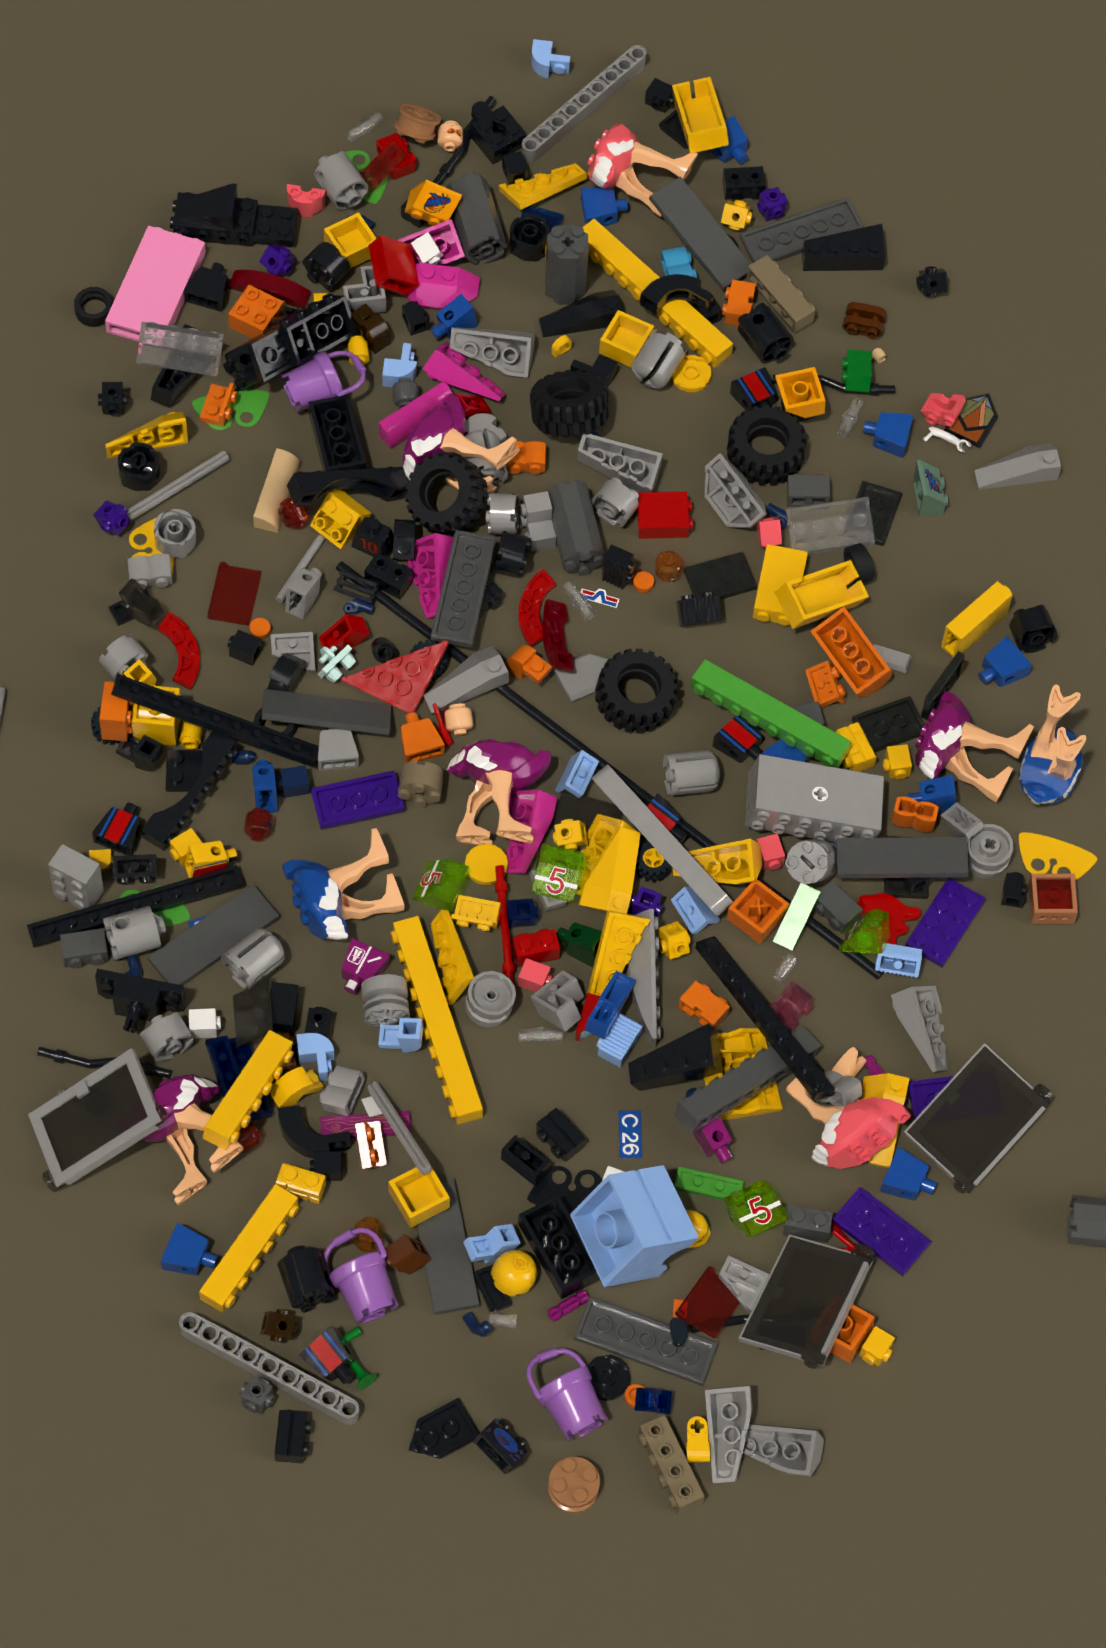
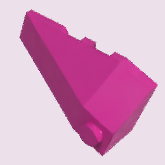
M452 219L397 240L412 245L413 241L428 232L444 255L436 265L448 264L465 257L456 224ZM412 245L415 264L423 263Z
M447 342L434 351L423 367L426 374L434 380L445 381L447 384L500 401L506 395L491 379L480 376V369L465 362L467 357L451 349L450 344Z

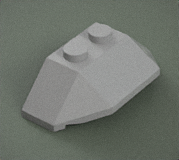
M719 453L705 466L704 496L728 528H752L767 515L762 499L744 475L722 453Z

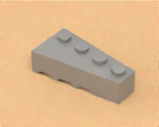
M583 434L578 448L577 461L611 479L613 477L618 478L623 485L635 490L637 493L653 492L662 465L663 453L592 434Z

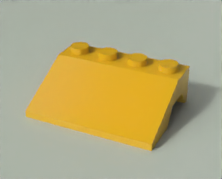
M740 1028L729 1033H718L723 1072L704 1076L705 1085L708 1086L715 1077L721 1078L730 1068L739 1067L746 1058L752 1059L761 1049H768L766 1038L758 1028ZM774 1082L721 1115L720 1118L732 1120L781 1111L783 1108L777 1083Z

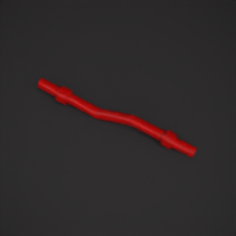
M497 865L495 866L496 882L494 883L495 893H497L498 902L502 904L499 915L504 958L502 973L514 985L513 973H515V963L512 962L511 937L506 905L507 882H505L504 866Z

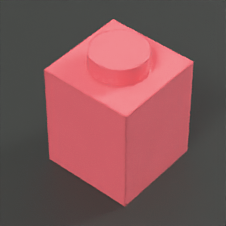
M762 518L758 521L756 525L758 544L760 546H764V549H766L767 544L774 546L782 544L779 518Z
M778 834L758 838L756 842L761 844L763 871L768 869L776 870L784 866L785 854Z
M526 958L518 976V986L537 992L553 978L550 975L551 967Z

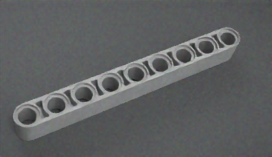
M641 45L632 46L525 137L522 141L521 151L525 161L529 163L537 161L643 70L646 64V49Z
M608 764L592 777V780L717 917L733 903L730 897Z
M187 1312L180 1317V1332L184 1338L252 1375L267 1380L276 1388L345 1425H353L358 1421L359 1405L353 1398L195 1313ZM189 1322L196 1324L192 1329L184 1327ZM208 1333H213L214 1335H216L211 1340H207L204 1338V1336ZM227 1344H233L235 1345V1348L232 1350H225L224 1346ZM248 1354L255 1356L252 1361L243 1359ZM267 1365H272L275 1367V1369L271 1372H266L263 1370V1368ZM286 1376H293L295 1378L291 1383L283 1381ZM309 1386L315 1389L314 1392L309 1394L303 1391L304 1388ZM327 1397L335 1400L332 1404H325L323 1402ZM347 1408L355 1410L352 1415H345L343 1413Z

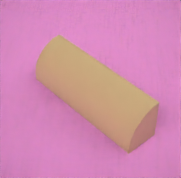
M276 448L253 516L255 528L275 533L279 531L282 522L280 518L281 512H285L291 496L287 484L293 474L299 472L301 466L299 459L288 451Z

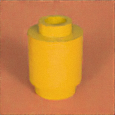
M363 336L351 337L347 345L348 352L358 356L365 366L370 360L368 343ZM349 357L350 364L354 366L351 358Z
M182 720L179 739L181 746L190 750L197 749L201 743L203 727Z

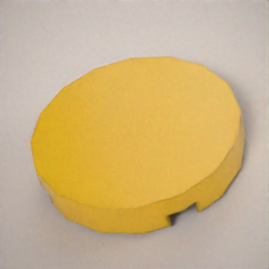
M685 355L671 376V380L682 391L698 392L709 385L711 367L702 357Z
M487 843L477 845L466 855L465 870L469 878L477 884L487 886L495 883V866L497 865L504 866V876L507 873V856L502 849L495 845Z

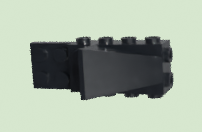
M229 184L200 194L178 192L177 200H173L172 211L175 212V215L170 218V228L173 229V233L176 232L186 237L197 238L203 242L254 247V242L291 246L294 244L298 208L259 205L256 199L238 198L237 184Z
M333 293L326 294L322 297V300L309 303L306 309L271 318L272 330L246 344L258 381L264 383L291 367L297 368L305 362L314 359L315 354L331 350L334 346L347 341L348 338L357 334L346 296L334 295Z

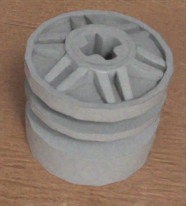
M385 974L373 976L363 981L361 984L362 1000L365 1002L363 1012L364 1022L367 1025L373 1027L399 1025L400 1018H410L409 1001L406 1000L408 998L407 980L404 977Z

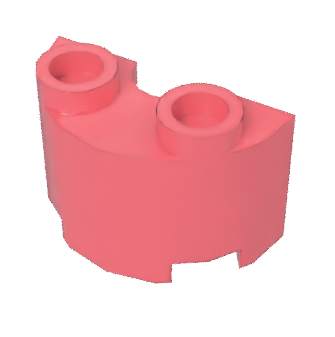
M287 184V204L291 208H298V216L313 217L314 213L320 210L323 211L327 204L326 190L312 188L309 192H304L301 190V186Z
M931 393L921 412L926 417L925 420L928 424L951 427L963 409L966 399L964 395L952 394L951 398H948L941 393Z

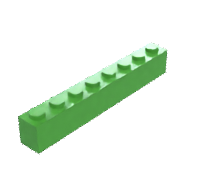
M706 659L692 677L691 689L696 694L704 695L711 699L714 704L727 708L733 715L743 717L751 725L759 726L766 730L769 735L782 739L788 746L796 747L806 756L814 757L821 761L824 766L838 768L850 751V740Z

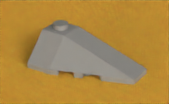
M452 327L450 348L470 358L477 359L489 367L496 368L506 375L528 378L534 351L535 333Z
M1052 444L1029 445L974 470L978 490L1058 480L1061 463L1058 451Z
M493 646L473 653L423 697L433 715L435 714L432 706L434 703L437 704L440 712L449 708L450 705L459 704L509 683V673L500 654Z
M936 986L910 987L892 994V1005L897 1017L932 1072L947 1071L946 1045L941 1039L944 1025L940 1024L939 1014H942V1006Z
M751 1386L705 1390L713 1483L735 1482L737 1480L753 1410Z
M749 1424L743 1454L788 1475L811 1477L821 1462L824 1439L818 1431Z

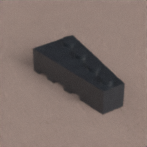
M882 224L805 240L802 249L803 271L883 270L885 259Z
M185 324L152 387L151 400L170 408L220 353L222 339Z
M708 1023L629 1062L630 1084L639 1091L722 1073L718 1030Z

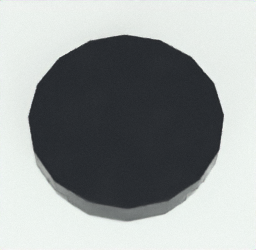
M605 1355L594 1358L587 1367L592 1376L591 1384L598 1399L603 1401L615 1400L625 1393L630 1383V1373L626 1363L620 1358L613 1355Z

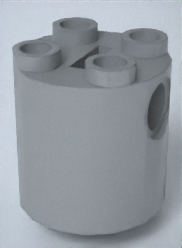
M341 151L329 157L323 156L319 159V165L315 170L314 177L322 189L326 190L327 196L336 209L345 210L358 205L368 192V184L346 153Z
M813 839L798 842L790 849L785 865L791 876L800 883L810 884L825 881L832 877L837 870V851L826 840Z
M150 905L103 918L108 943L111 944L114 960L161 947L160 936L166 932L162 916L152 913Z

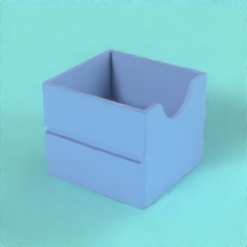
M664 1165L638 1169L637 1171L632 1170L609 1174L570 1214L604 1287L659 1277L667 1269V1266L662 1263L669 1256L690 1247L699 1238Z

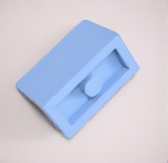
M583 750L571 756L555 791L559 793L566 789L578 798L583 796L599 760Z
M685 886L671 899L692 934H698L708 924H718L720 922L719 917L713 913L691 887Z

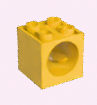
M153 686L181 696L180 688ZM134 703L131 719L133 736L141 740L146 735L163 745L176 746L180 719Z

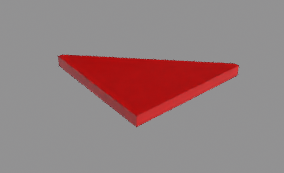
M445 640L433 646L414 651L411 654L386 661V663L361 670L358 673L342 677L341 681L404 712H416L449 642Z

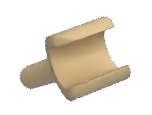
M876 348L871 353V360L875 359L877 363H882L886 360V354L881 348Z

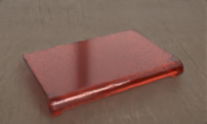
M220 562L207 618L249 626L262 571L228 566L226 562Z
M709 1266L679 1306L675 1315L715 1339L740 1302L718 1278L719 1276L715 1274V1269Z

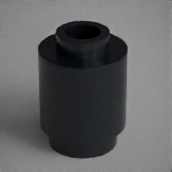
M379 637L372 642L371 651L377 661L385 663L393 658L394 648L387 638Z

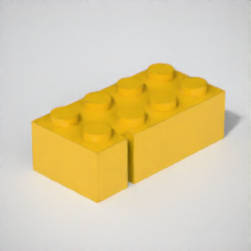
M711 77L693 80L695 98L693 99L689 81L672 85L674 104L689 152L696 153L729 145L726 123Z
M851 560L808 574L802 578L788 581L775 591L792 629L829 617L842 607H845L847 610L857 607L869 597L861 580L849 589L846 587L859 577Z

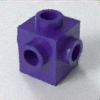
M778 187L766 189L760 193L757 207L766 222L784 216L787 198L784 193L780 192Z
M268 245L259 262L267 268L268 273L285 276L292 271L296 258L291 255L289 249L283 246Z
M107 500L93 514L104 532H111L117 536L131 522L127 515L128 511L121 504L116 505Z
M641 886L638 894L633 895L630 906L633 907L632 915L648 909H654V917H659L663 905L660 904L661 894Z

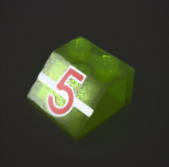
M543 843L537 857L531 893L573 903L585 853Z
M450 859L428 861L414 893L413 900L440 910H448L449 913L453 914L458 895L462 894L469 878V866Z
M882 910L866 912L846 931L840 944L839 952L883 953L890 937L889 912H883Z
M764 1180L753 1182L749 1187L734 1191L724 1198L731 1222L747 1237L788 1219L773 1188Z

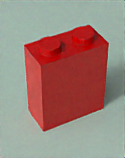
M382 235L368 245L376 286L405 296L419 286L412 245Z
M687 492L638 493L637 520L639 539L688 538L689 530H693V518L689 517L688 513L692 511L691 499L688 500Z

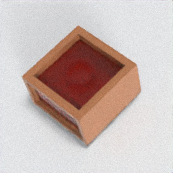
M1031 874L1028 883L1031 924H1074L1078 914L1075 874Z

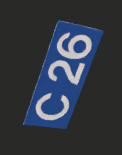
M618 1111L620 1158H642L641 1111Z

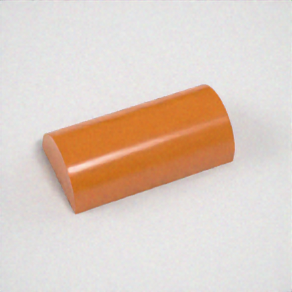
M842 607L810 631L858 697L871 695L883 687L891 678L892 670L845 607Z

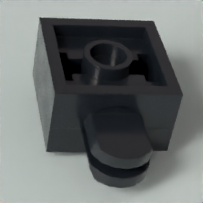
M483 101L476 102L472 106L471 117L475 122L471 124L470 137L493 165L501 161L502 156L522 148V141L527 133L504 105L494 111Z

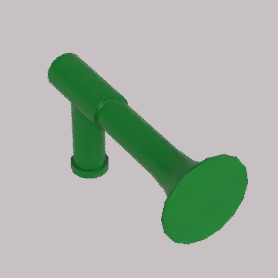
M355 1326L354 1329L344 1334L343 1337L346 1343H348L357 1336H361L362 1332L358 1326ZM356 1359L350 1365L359 1381L357 1385L358 1390L368 1387L375 1381L377 1374L366 1372Z

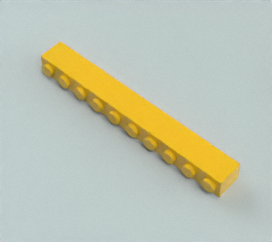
M592 219L582 227L584 232L588 234V254L595 263L600 264L608 275H612L621 287L630 291L632 296L639 301L643 290L660 277L595 219ZM671 301L656 315L663 325L671 328L678 338H682L691 350L696 351L707 364L712 365L714 368L732 355L733 343L687 301Z
M415 916L393 922V931H390L393 944L397 943L398 945L397 957L399 963H404L403 975L407 982L410 981L412 987L409 989L411 999L417 1002L418 1007L415 1008L417 1018H421L423 1021V1036L425 1040L429 1039L431 1045L428 1047L431 1059L436 1060L435 1072L438 1079L442 1078L444 1085L441 1086L444 1098H448L450 1105H448L450 1117L455 1118L457 1125L483 1118V1108L419 917Z

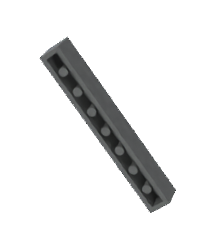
M805 1027L797 1031L795 1029L790 1031L810 1058L813 1059L821 1044ZM772 1046L768 1049L763 1048L752 1059L746 1058L742 1061L739 1067H732L727 1070L721 1078L715 1077L708 1086L704 1088L701 1086L696 1089L690 1097L684 1096L677 1103L678 1107L674 1116L692 1134L792 1071Z

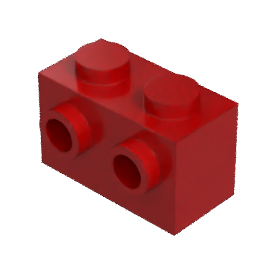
M541 929L537 933H521L513 937L512 951L517 968L523 967L526 958L538 963L558 960L560 957V946L556 930Z

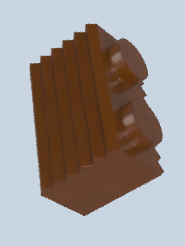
M405 1234L399 1240L396 1239L395 1242H392V1245L385 1247L387 1253L385 1260L391 1268L395 1267L399 1272L403 1271L409 1275L431 1260L424 1245Z

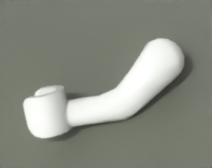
M929 427L931 432L923 438L926 442L931 436L935 435L956 445L957 449L964 453L965 451L962 449L964 443L971 447L969 441L960 440L954 435L936 427Z

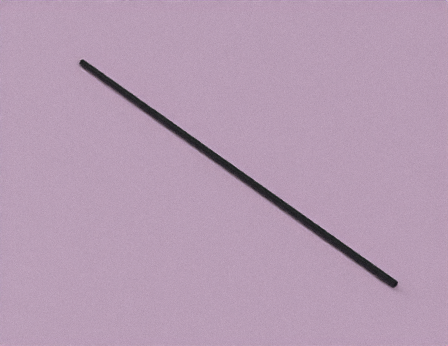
M343 561L336 567V570L339 572L342 570L364 578ZM346 577L358 586L373 590V586ZM378 589L375 600L432 642V629ZM448 645L446 653L460 664L468 658L467 655L454 645ZM504 684L494 689L577 753L583 750L599 760L598 769L601 770L608 764L647 806L654 798L652 795ZM683 820L684 822L680 829L689 838L703 848L716 846L713 841ZM758 876L757 880L787 901L790 906L792 901ZM812 916L809 917L806 923L809 929L875 979H880L884 971H876L874 963Z

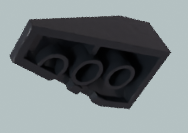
M614 290L593 293L539 318L543 338L607 328L618 310L623 312L619 295Z

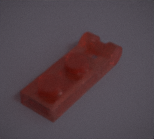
M392 140L363 171L359 172L368 184L367 193L372 192L407 156L395 141Z

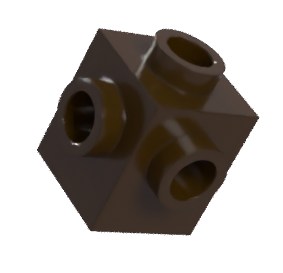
M277 1309L276 1312L266 1311L260 1334L271 1336L270 1341L283 1343L284 1340H291V1336H295L297 1330L295 1317L289 1316L290 1311Z

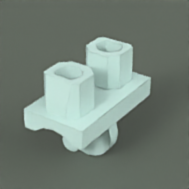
M347 645L335 656L334 653L337 651L335 646H332L330 649L325 646L320 649L322 657L319 661L322 664L326 661L329 663L317 675L321 679L325 676L332 683H335L343 675L336 665L340 663L348 670L356 662L350 653L352 648Z

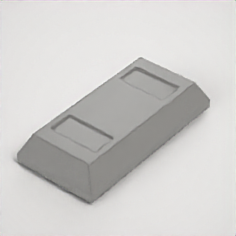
M872 644L891 670L907 674L912 655Z

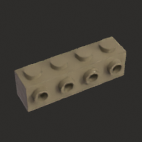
M766 255L748 266V280L751 283H756V289L793 333L814 322V306L812 303L807 302L800 289L795 288L789 276L783 274L776 261L771 260Z
M661 1416L640 1425L639 1434L637 1435L641 1447H646L649 1453L647 1459L652 1468L655 1467L659 1474L657 1475L659 1485L662 1489L666 1488L667 1500L671 1509L675 1508L677 1513L681 1514L703 1504L705 1496L666 1416Z

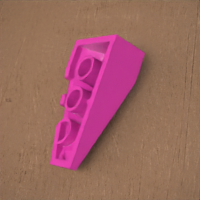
M438 533L415 540L414 560H407L409 568L413 570L415 576L413 581L415 586L419 588V599L427 619L434 618L436 615L454 539L453 537Z
M525 790L510 793V816L514 820L531 827L530 834L534 839L532 843L509 839L507 873H526L553 819L557 797L541 790Z

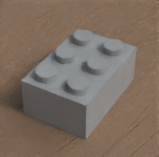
M62 844L48 864L54 895L62 901L67 900L79 910L95 906L104 893L100 863Z

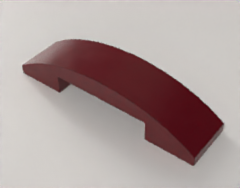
M234 270L228 285L229 289L244 292L247 286L251 285L273 297L284 299L286 305L305 309L311 295L310 290L289 279L256 270Z
M547 599L544 605L542 622L543 644L547 659L553 668L572 673L574 671L572 654L566 651L563 627L567 622L566 605Z

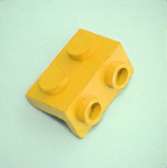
M458 895L455 914H452L451 918L458 926L468 928L469 924L476 925L479 930L490 931V928L497 929L502 904L500 902Z

